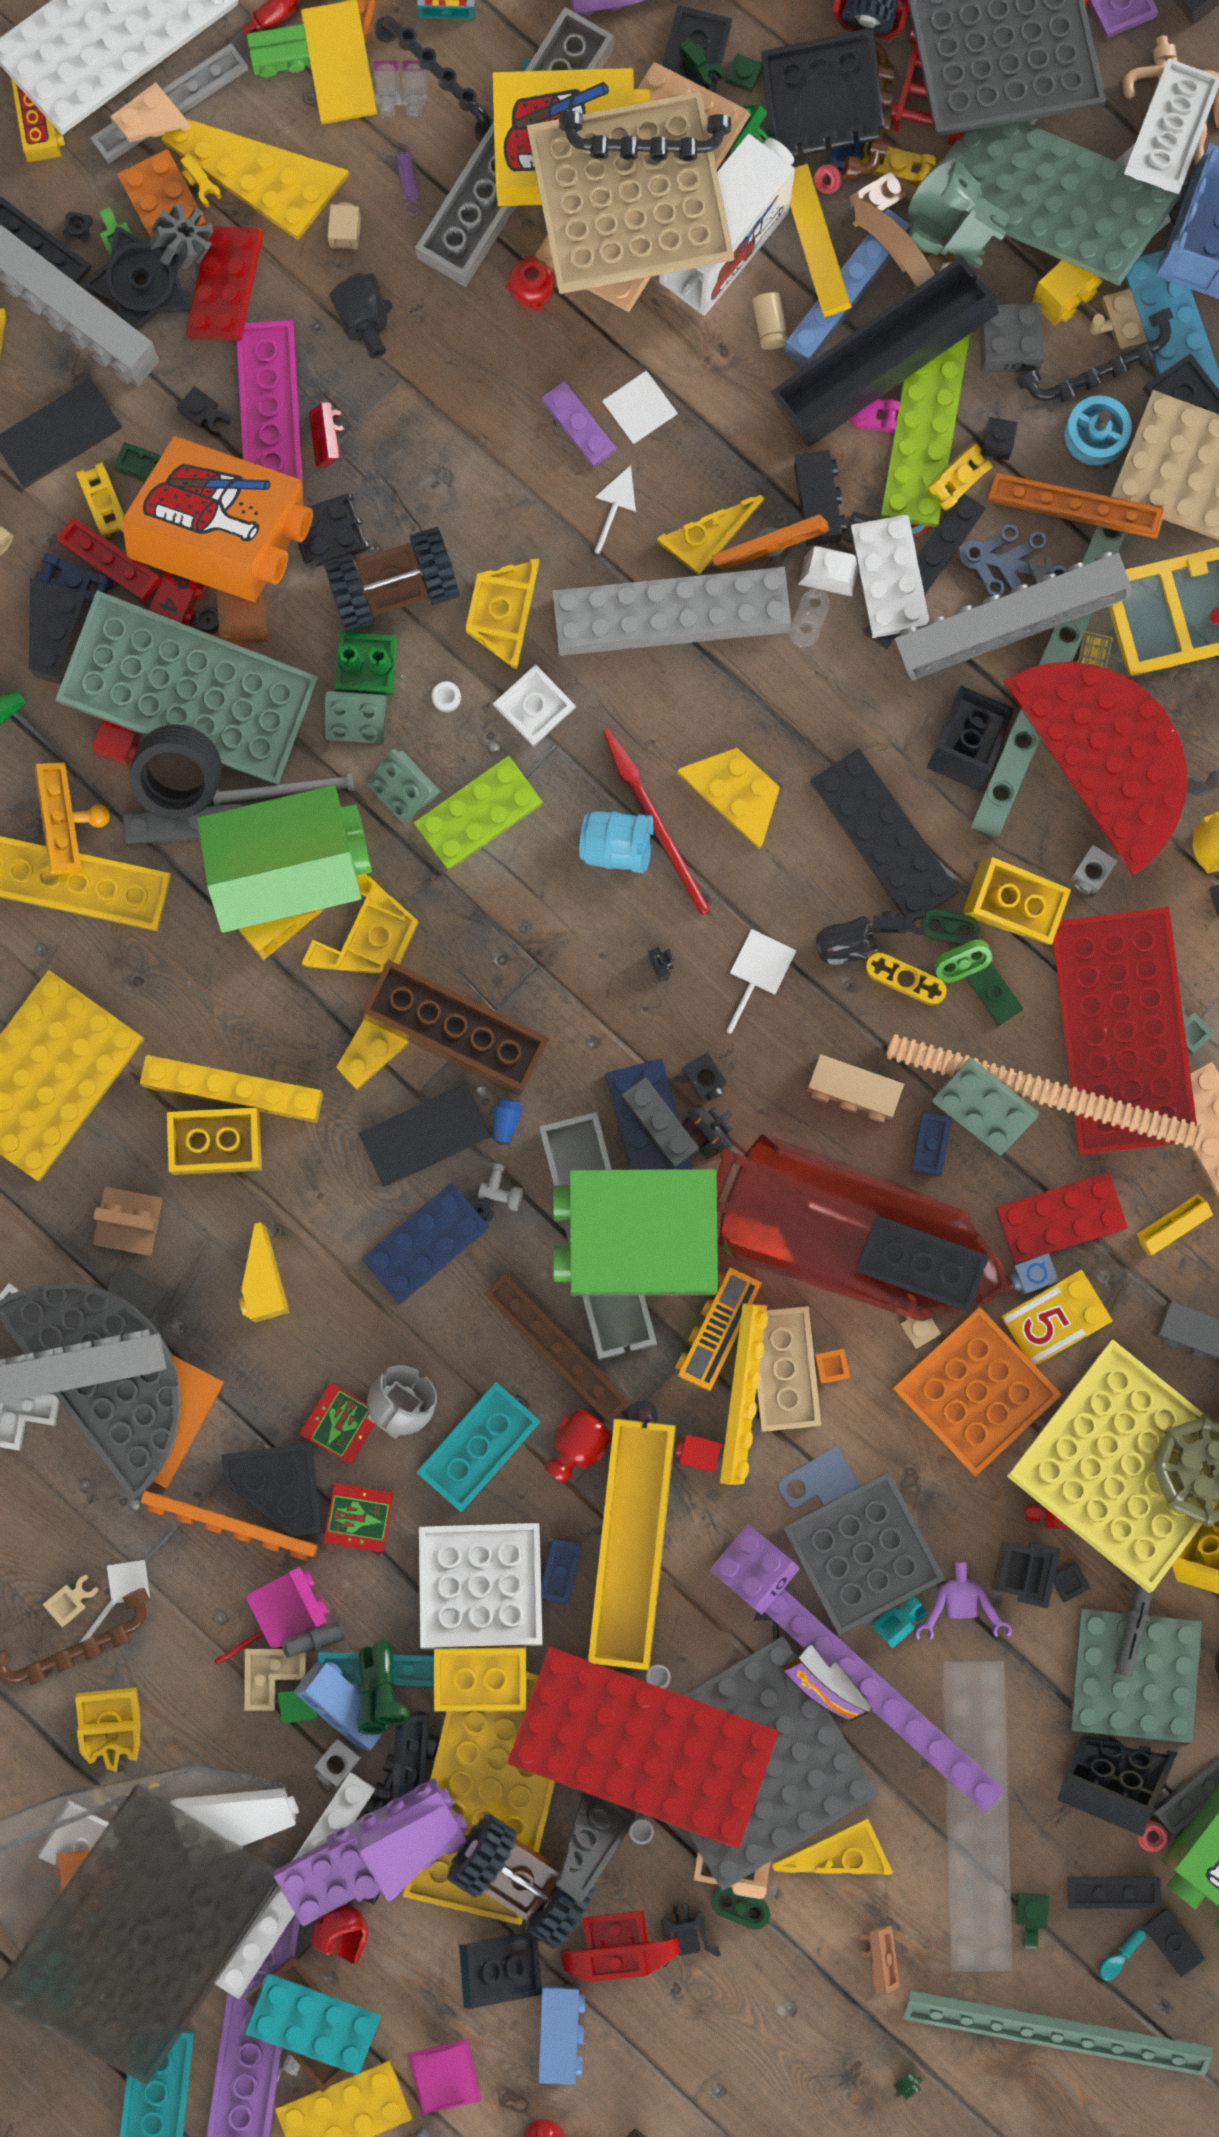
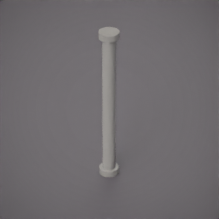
M347 773V777L219 792V789H217L213 797L214 806H221V803L294 795L331 785H336V789L348 788L349 791L355 790L353 773Z

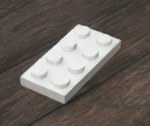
M908 514L851 525L872 638L898 634L911 627H916L918 630L928 626L929 616Z

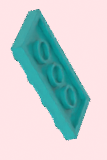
M495 1382L416 1473L462 1513L541 1421Z
M266 1972L243 2032L251 2037L359 2075L381 2015Z
M133 2026L120 2137H183L195 2031Z

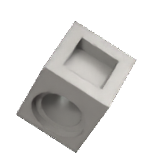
M1092 845L1070 880L1075 882L1074 886L1079 891L1085 894L1091 892L1095 895L1118 860ZM1087 866L1097 868L1099 878H1089L1085 873V868Z
M339 1737L314 1766L318 1770L316 1776L327 1786L330 1787L333 1783L337 1787L363 1756ZM332 1756L341 1757L345 1764L343 1771H332L328 1765L329 1758Z

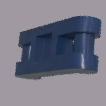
M45 553L41 572L37 571L34 578L35 580L85 595L90 604H92L97 590L106 594L108 589L111 590L114 581L105 575L94 573L49 553ZM54 569L62 571L59 579L51 577ZM91 583L97 585L94 593L88 592Z

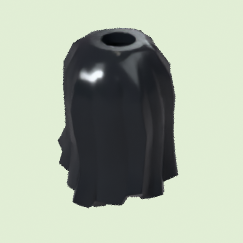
M861 916L850 922L833 924L823 928L816 936V945L820 959L829 965H840L858 960L867 961L874 953H878L877 945L871 946V939L868 938L873 935L872 922H868L865 916Z

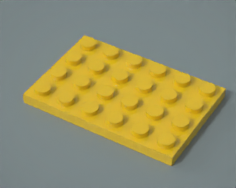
M50 970L46 972L0 1034V1155L38 1182L42 1180L145 1040L144 1037Z

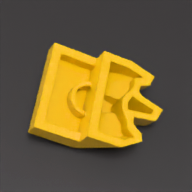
M137 1687L76 1693L79 1752L86 1761L92 1764L98 1756L103 1755L106 1769L117 1772L119 1756L121 1754H126L129 1760L137 1761L141 1728Z

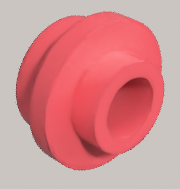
M830 164L819 167L814 176L815 187L825 194L836 192L842 183L840 171ZM828 174L831 177V183L827 180Z
M1150 1821L1144 1836L1137 1835V1840L1144 1850L1158 1852L1166 1846L1168 1833L1162 1824ZM1150 1831L1157 1833V1839L1154 1842L1147 1840V1834Z

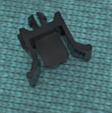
M682 1903L684 1919H681L679 1904L673 1906V1914H675L676 1921L672 1922L668 1917L660 1919L662 1931L666 1932L667 1940L671 1939V1932H674V1937L678 1938L680 1950L678 1955L684 1956L700 1952L696 1927L701 1929L704 1950L716 1957L721 1955L719 1947H714L707 1942L701 1910L696 1911L694 1918H690V1907L687 1903Z

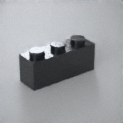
M830 450L795 454L793 464L802 521L820 514L827 520L830 529L824 534L805 540L806 546L840 542L842 532H846V520L844 514H839L838 504H842V494L840 486L835 487L834 477L838 476L836 459H831Z

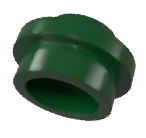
M912 2072L893 2085L897 2091L895 2093L896 2097L899 2098L903 2095L907 2100L921 2090L919 2084L923 2081L922 2078H917L915 2073Z

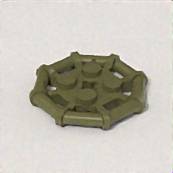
M1202 1414L1200 1418L1176 1427L1169 1426L1164 1431L1165 1437L1155 1463L1151 1464V1471L1155 1472L1168 1502L1167 1507L1170 1510L1175 1509L1202 1522L1205 1527H1212L1214 1523L1219 1522V1508L1214 1510L1212 1505L1213 1501L1219 1499V1441H1213L1209 1438L1210 1431L1219 1435V1422L1211 1419L1208 1414ZM1198 1431L1199 1440L1187 1445L1182 1437ZM1173 1447L1179 1450V1458L1175 1464H1170L1168 1460ZM1202 1463L1211 1467V1478H1208L1206 1474H1200L1199 1470L1203 1468ZM1174 1473L1181 1489L1180 1492H1176L1169 1474ZM1186 1496H1193L1199 1499L1198 1501L1202 1503V1508L1184 1501Z

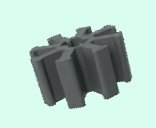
M175 203L169 214L164 209L152 227V231H155L150 240V246L153 250L156 247H167L160 258V261L165 265H169L173 256L178 254L179 268L186 270L189 269L194 259H196L197 263H200L211 246V242L207 241L213 233V227L210 223L207 226H196L203 212L198 208H194L190 217L185 219L183 212L184 204Z

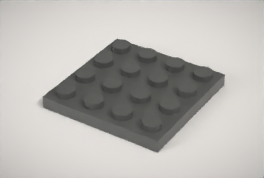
M886 1472L782 1527L839 1636L946 1580L890 1472Z

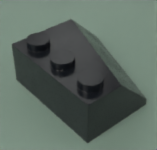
M1083 1736L1064 1775L1057 1800L1143 1837L1161 1798L1178 1752L1167 1750L1166 1754L1151 1752V1747L1139 1746V1749L1123 1747L1117 1741Z

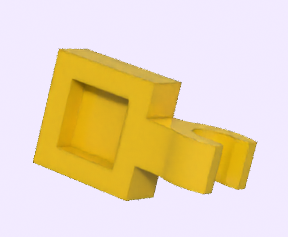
M190 153L180 160L184 170L181 172L182 177L190 187L195 185L198 188L200 202L205 208L210 207L208 200L205 198L207 194L213 193L218 199L222 198L219 188L210 182L206 173Z

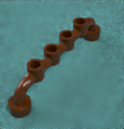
M876 42L884 112V108L889 109L892 103L893 92L886 90V83H892L895 67L888 65L887 52L881 44ZM884 115L885 130H880V140L869 142L867 148L869 158L866 164L860 165V158L846 157L842 170V179L855 181L857 176H868L878 168L880 158H886L889 142L882 141V133H888L891 117Z
M145 1588L137 1589L122 1597L127 1609L134 1608L135 1613L130 1621L116 1625L101 1634L92 1636L43 1660L36 1661L18 1671L9 1670L5 1664L10 1661L6 1649L1 1650L0 1678L9 1683L29 1680L30 1684L33 1685L48 1677L46 1671L57 1667L58 1672H62L75 1665L73 1659L81 1655H85L86 1660L102 1654L101 1646L112 1642L115 1648L131 1640L129 1634L139 1629L146 1619L147 1611L144 1602L149 1597Z

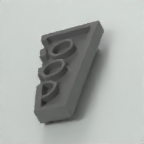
M582 1792L556 1885L581 1903L628 1833L635 1814L625 1807Z

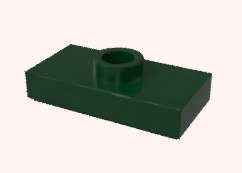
M124 442L113 468L114 471L146 482L161 455Z
M992 962L986 968L965 978L998 1026L1024 1009Z

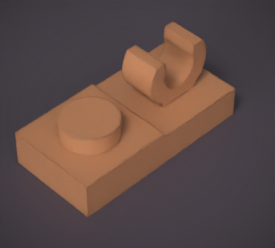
M882 1926L860 1935L859 1940H867L871 1944V1949L861 1952V1956L864 1958L872 1957L873 1959L871 1980L875 1985L876 1994H887L899 1989L900 1984L892 1926Z

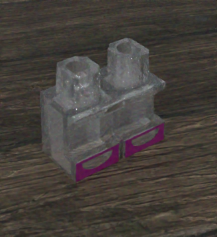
M402 60V88L399 61H373L376 105H379L382 118L395 117L396 105H407V116L411 118L422 117L424 105H428L429 71L420 68L419 60Z

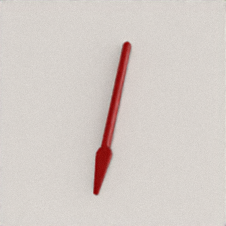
M605 729L603 733L620 778L629 784L645 815L652 816L653 830L696 909L701 915L707 914L709 906L639 780L637 767L609 729Z

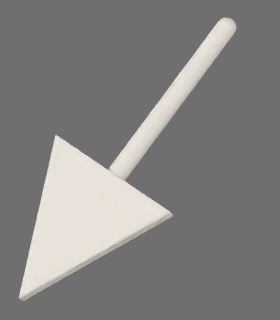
M631 465L595 497L612 504L595 548V554H600L617 507L636 512Z

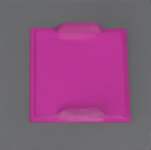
M468 2039L408 2053L421 2115L481 2101Z

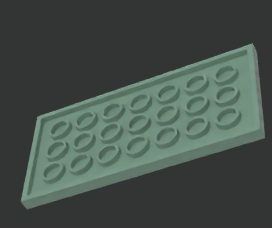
M1024 121L962 132L961 140L955 142L943 159V161L949 158L957 159L981 183L980 190L982 194L980 197L1009 214L1008 223L1005 227L993 221L994 224L1006 231V235L1116 285H1120L1181 196L1180 192L1177 194L1125 175L1124 172L1127 166Z
M97 590L55 701L144 736L156 728L171 724L196 728V730L208 736L213 744H215L220 754L222 766L269 784L278 785L318 676Z

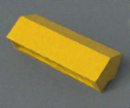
M1196 1194L1137 1234L1140 1240L1139 1243L1149 1257L1211 1217L1213 1213L1207 1201L1199 1194Z

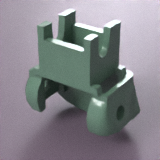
M949 158L940 162L920 182L908 208V219L911 222L908 235L923 252L933 253L938 256L939 253L946 255L949 251L957 257L962 256L967 263L980 269L983 260L977 255L983 256L986 251L987 242L992 236L999 240H1002L1005 236L1006 231L994 224L993 221L1005 227L1008 223L1009 214L980 197L982 194L980 190L981 183L957 159ZM944 235L948 236L945 245L942 244Z

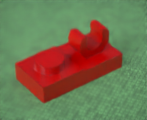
M321 402L309 412L315 464L318 468H327L339 459L340 445L336 439V434L344 429L343 426H337L333 423V419L339 418L342 412L331 410V403Z

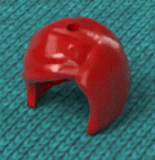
M344 1904L316 1920L311 1933V1945L320 1952L328 1955L331 1952L356 1965L368 1939V1925L359 1910Z

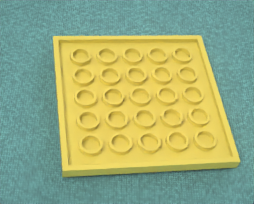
M1112 1339L1015 1464L1007 1477L1148 1593H1151L1203 1524L1175 1509L1170 1510L1167 1507L1168 1502L1155 1472L1151 1471V1464L1155 1463L1165 1437L1164 1431L1169 1426L1176 1427L1200 1418L1204 1413ZM1198 1431L1182 1437L1187 1445L1199 1440ZM1210 1431L1209 1439L1219 1441V1435ZM1173 1447L1168 1460L1170 1464H1175L1179 1458V1450ZM1202 1463L1203 1468L1199 1470L1200 1474H1206L1208 1478H1211V1467ZM1174 1473L1169 1474L1176 1492H1180L1181 1489ZM1186 1496L1184 1501L1202 1508V1503L1198 1501L1199 1499L1193 1496ZM1219 1499L1212 1502L1213 1509L1219 1502Z

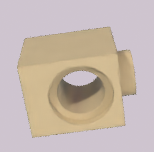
M340 202L338 205L330 204L328 228L330 248L359 249L361 224L359 206L349 202Z

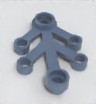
M1008 524L1002 528L1001 533L983 543L971 540L963 544L959 552V559L963 566L977 571L986 586V593L989 597L994 595L1001 596L1004 591V584L1001 580L994 579L987 565L997 567L1011 590L1023 585L1016 573L1032 576L1029 571L1028 562L1020 561L1019 559L1033 551H1041L1045 547L1047 539L1042 532L1032 533L1028 541L1003 555L990 553L1004 543L1012 544L1016 541L1019 534L1016 526ZM1011 530L1014 533V537L1007 538L1004 532ZM1040 538L1042 545H1034L1032 539ZM969 551H978L979 557H970ZM1036 565L1037 568H1044L1043 566ZM1055 565L1050 568L1046 575L1055 572L1064 574L1067 572V568ZM993 584L998 585L1000 592L993 593L990 590V586Z

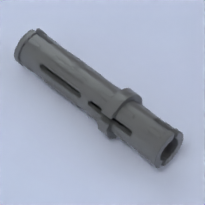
M1139 1584L1135 1585L1131 1608L1126 1612L1128 1620L1116 1669L1114 1670V1673L1132 1678L1146 1621L1149 1622L1150 1620L1148 1612L1153 1592L1148 1593Z

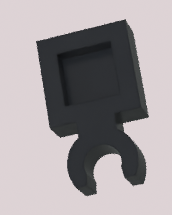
M195 386L177 406V411L199 428L206 422L209 425L210 431L216 436L221 435L220 429L215 427L217 421L222 420L228 425L231 423L227 414L220 411L215 412L218 407L217 402Z

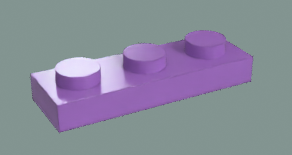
M565 381L541 398L542 403L593 468L616 452L614 444Z

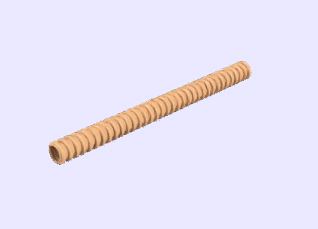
M894 1034L891 1037L886 1054L889 1060L896 1058V1062L899 1063L901 1060L905 1061L906 1065L913 1063L916 1068L923 1066V1070L929 1068L932 1069V1073L939 1071L942 1076L949 1074L950 1078L970 1058L969 1055L962 1057L959 1052L956 1055L952 1054V1050L945 1052L942 1047L935 1049L932 1044L929 1047L925 1046V1042L918 1044L915 1039L908 1041V1038L905 1036L901 1039L898 1034ZM974 1058L977 1063L1024 1100L1027 1097L1030 1098V1102L1037 1100L1040 1105L1047 1103L1050 1108L1054 1105L1057 1106V1110L1064 1108L1067 1113L1074 1111L1077 1116L1081 1113L1084 1114V1118L1091 1116L1094 1121L1101 1119L1104 1124L1108 1121L1111 1122V1126L1115 1127L1118 1124L1121 1129L1128 1127L1129 1131L1138 1130V1134L1141 1135L1145 1132L1148 1133L1147 1137L1155 1135L1158 1140L1165 1138V1142L1168 1143L1171 1140L1175 1141V1145H1179V1143L1184 1144V1148L1192 1146L1195 1151L1200 1147L1205 1131L1202 1124L1198 1127L1195 1126V1122L1188 1124L1185 1123V1119L1178 1121L1175 1116L1171 1119L1165 1113L1161 1116L1158 1115V1111L1151 1113L1148 1108H1145L1144 1111L1138 1105L1134 1108L1131 1107V1103L1124 1105L1121 1100L1114 1102L1111 1097L1107 1100L1104 1099V1095L1097 1097L1094 1092L1087 1094L1084 1089L1080 1092L1077 1091V1087L1070 1089L1067 1084L1060 1086L1057 1081L1053 1084L1050 1083V1079L1043 1081L1040 1076L1033 1078L1030 1073L1026 1076L1023 1075V1071L1016 1073L1013 1068L1006 1070L1003 1065L999 1068L996 1067V1063L989 1065L986 1060L979 1062L978 1058Z

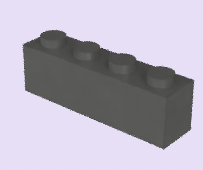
M1168 1302L1155 1334L1156 1337L1162 1339L1161 1344L1178 1350L1179 1346L1189 1349V1355L1195 1358L1206 1360L1207 1357L1218 1360L1217 1366H1219V1319L1176 1302Z

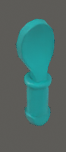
M1136 1928L1133 1930L1122 1947L1118 1948L1120 1952L1116 1955L1108 1956L1102 1961L1099 1967L1101 1979L1111 1981L1118 1976L1125 1959H1130L1131 1954L1146 1939L1145 1929Z

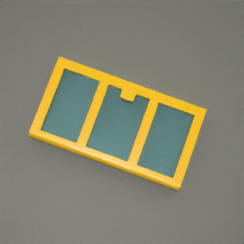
M1219 547L1126 569L1133 597L1108 606L1128 677L1219 655V625L1213 624L1209 618L1210 612L1214 608L1219 607Z

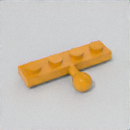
M65 763L36 764L35 776L50 874L80 873L81 864L74 823L89 822L93 827L101 828L108 824L110 812L105 806L100 804L93 805L88 811H72Z

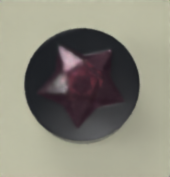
M648 1401L634 1403L628 1412V1420L642 1421L643 1428H647V1423L649 1422L656 1423L658 1419L657 1409Z

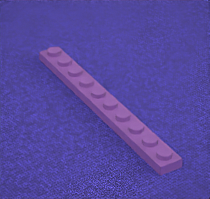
M785 1588L781 1591L765 1613L803 1648L811 1644L827 1665L836 1661L871 1705L872 1711L977 1807L986 1813L1005 1792V1789Z

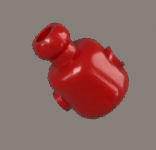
M525 256V259L520 260L513 266L509 273V282L505 284V288L510 291L512 299L519 306L539 311L550 301L554 293L555 278L552 269L546 262L538 259L536 256Z
M583 1409L574 1411L569 1417L566 1415L556 1428L558 1432L553 1440L554 1447L559 1453L555 1458L547 1461L545 1470L563 1484L570 1480L572 1470L576 1465L585 1469L591 1467L596 1461L599 1463L609 1450L607 1446L612 1438L610 1429Z

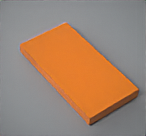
M174 1355L172 1357L181 1387V1421L172 1453L166 1465L154 1480V1483L166 1489L169 1488L225 1383Z

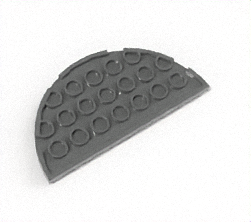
M49 1283L18 1291L0 1301V1321L24 1354L34 1353L35 1358L36 1352L63 1347V1352H65V1346L91 1341L92 1347H94V1340L120 1335L121 1341H123L124 1334L149 1329L150 1335L159 1333L146 1316L124 1299L106 1290L85 1284ZM161 1335L160 1338L167 1369L54 1393L132 1500L148 1489L166 1465L174 1448L181 1421L182 1400L179 1376L173 1357Z

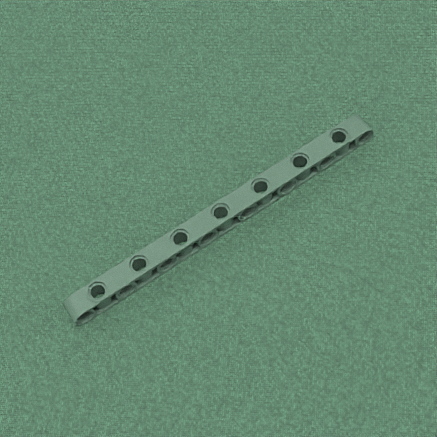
M1119 472V474H1118V476H1117V479H1116V481H1115V483H1114V486H1113V488H1112V491H1111L1109 497H1111V495H1112V493H1113V490H1114L1115 485H1116V483H1117V480H1118V478H1119L1120 472ZM1096 526L1081 563H1084L1085 566L1095 562V557L1106 552H1112V555L1118 553L1126 532L1114 530L1117 537L1108 538L1103 533V529L1106 528ZM1092 613L1054 627L1039 665L1072 662ZM1059 633H1070L1073 641L1069 643L1062 641ZM1021 708L970 827L997 839L1040 740V737ZM1018 736L1027 738L1029 746L1026 748L1019 747L1015 742V738ZM993 790H1004L1007 793V799L1004 801L997 800L993 796Z

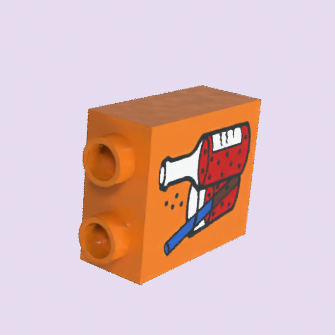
M174 436L122 519L127 558L255 602L267 582L277 585L281 581L288 563V552L285 550L292 539L302 542L306 538L312 524L313 510L304 506L302 480Z

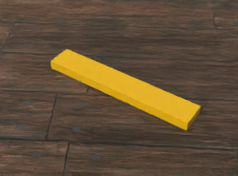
M807 163L795 168L790 207L825 318L850 309L852 306Z

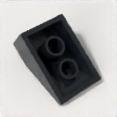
M961 685L926 768L980 791L992 770L1014 708Z

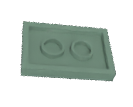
M971 1057L932 1099L933 1103L1000 1156L1038 1118L1040 1113Z

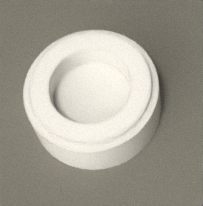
M448 681L441 682L432 691V701L438 710L451 712L459 706L461 693L454 683Z

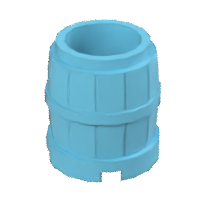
M593 811L591 814H586L580 835V859L585 860L586 864L606 869L631 870L636 873L646 872L652 850V844H650V835H653L652 816L640 814L634 816L615 811Z

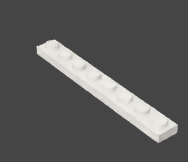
M350 1771L293 1860L328 1842L327 1837L338 1829L354 1823L376 1788ZM278 1884L213 1982L237 1999H240L295 1914Z

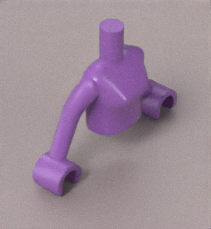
M956 1561L955 1580L948 1581L940 1586L935 1603L926 1622L918 1623L915 1626L914 1635L919 1640L920 1631L926 1628L928 1629V1638L931 1640L934 1637L932 1628L944 1607L945 1601L947 1618L977 1617L978 1597L983 1609L992 1622L991 1631L995 1637L998 1636L997 1629L1000 1626H1006L1005 1632L1007 1637L1011 1635L1012 1629L1006 1621L999 1618L982 1584L977 1583L975 1580L967 1579V1562Z

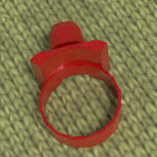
M1040 1504L1025 1506V1518L1027 1520L1040 1522V1519H1044V1528L1070 1529L1045 1507H1040Z

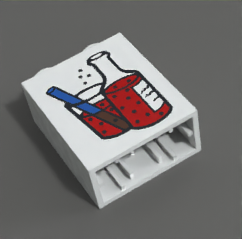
M748 134L717 172L734 260L660 275L659 282L703 316L708 313L789 213L795 168L791 166L794 162V157L783 144L772 138H767L762 144Z

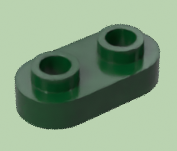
M939 909L928 911L926 919H922L920 924L921 928H925L926 933L924 935L927 938L959 946L976 940L980 933L979 924L973 917ZM930 922H939L940 929H931ZM966 927L969 930V935L961 936L959 928Z
M718 1887L712 1894V1908L717 1915L753 1930L763 1928L770 1919V1909L763 1899L736 1895L733 1892V1887H728L723 1891ZM725 1895L732 1898V1903L729 1906H723L720 1902L721 1898ZM752 1907L760 1909V1915L757 1918L749 1916V1910Z

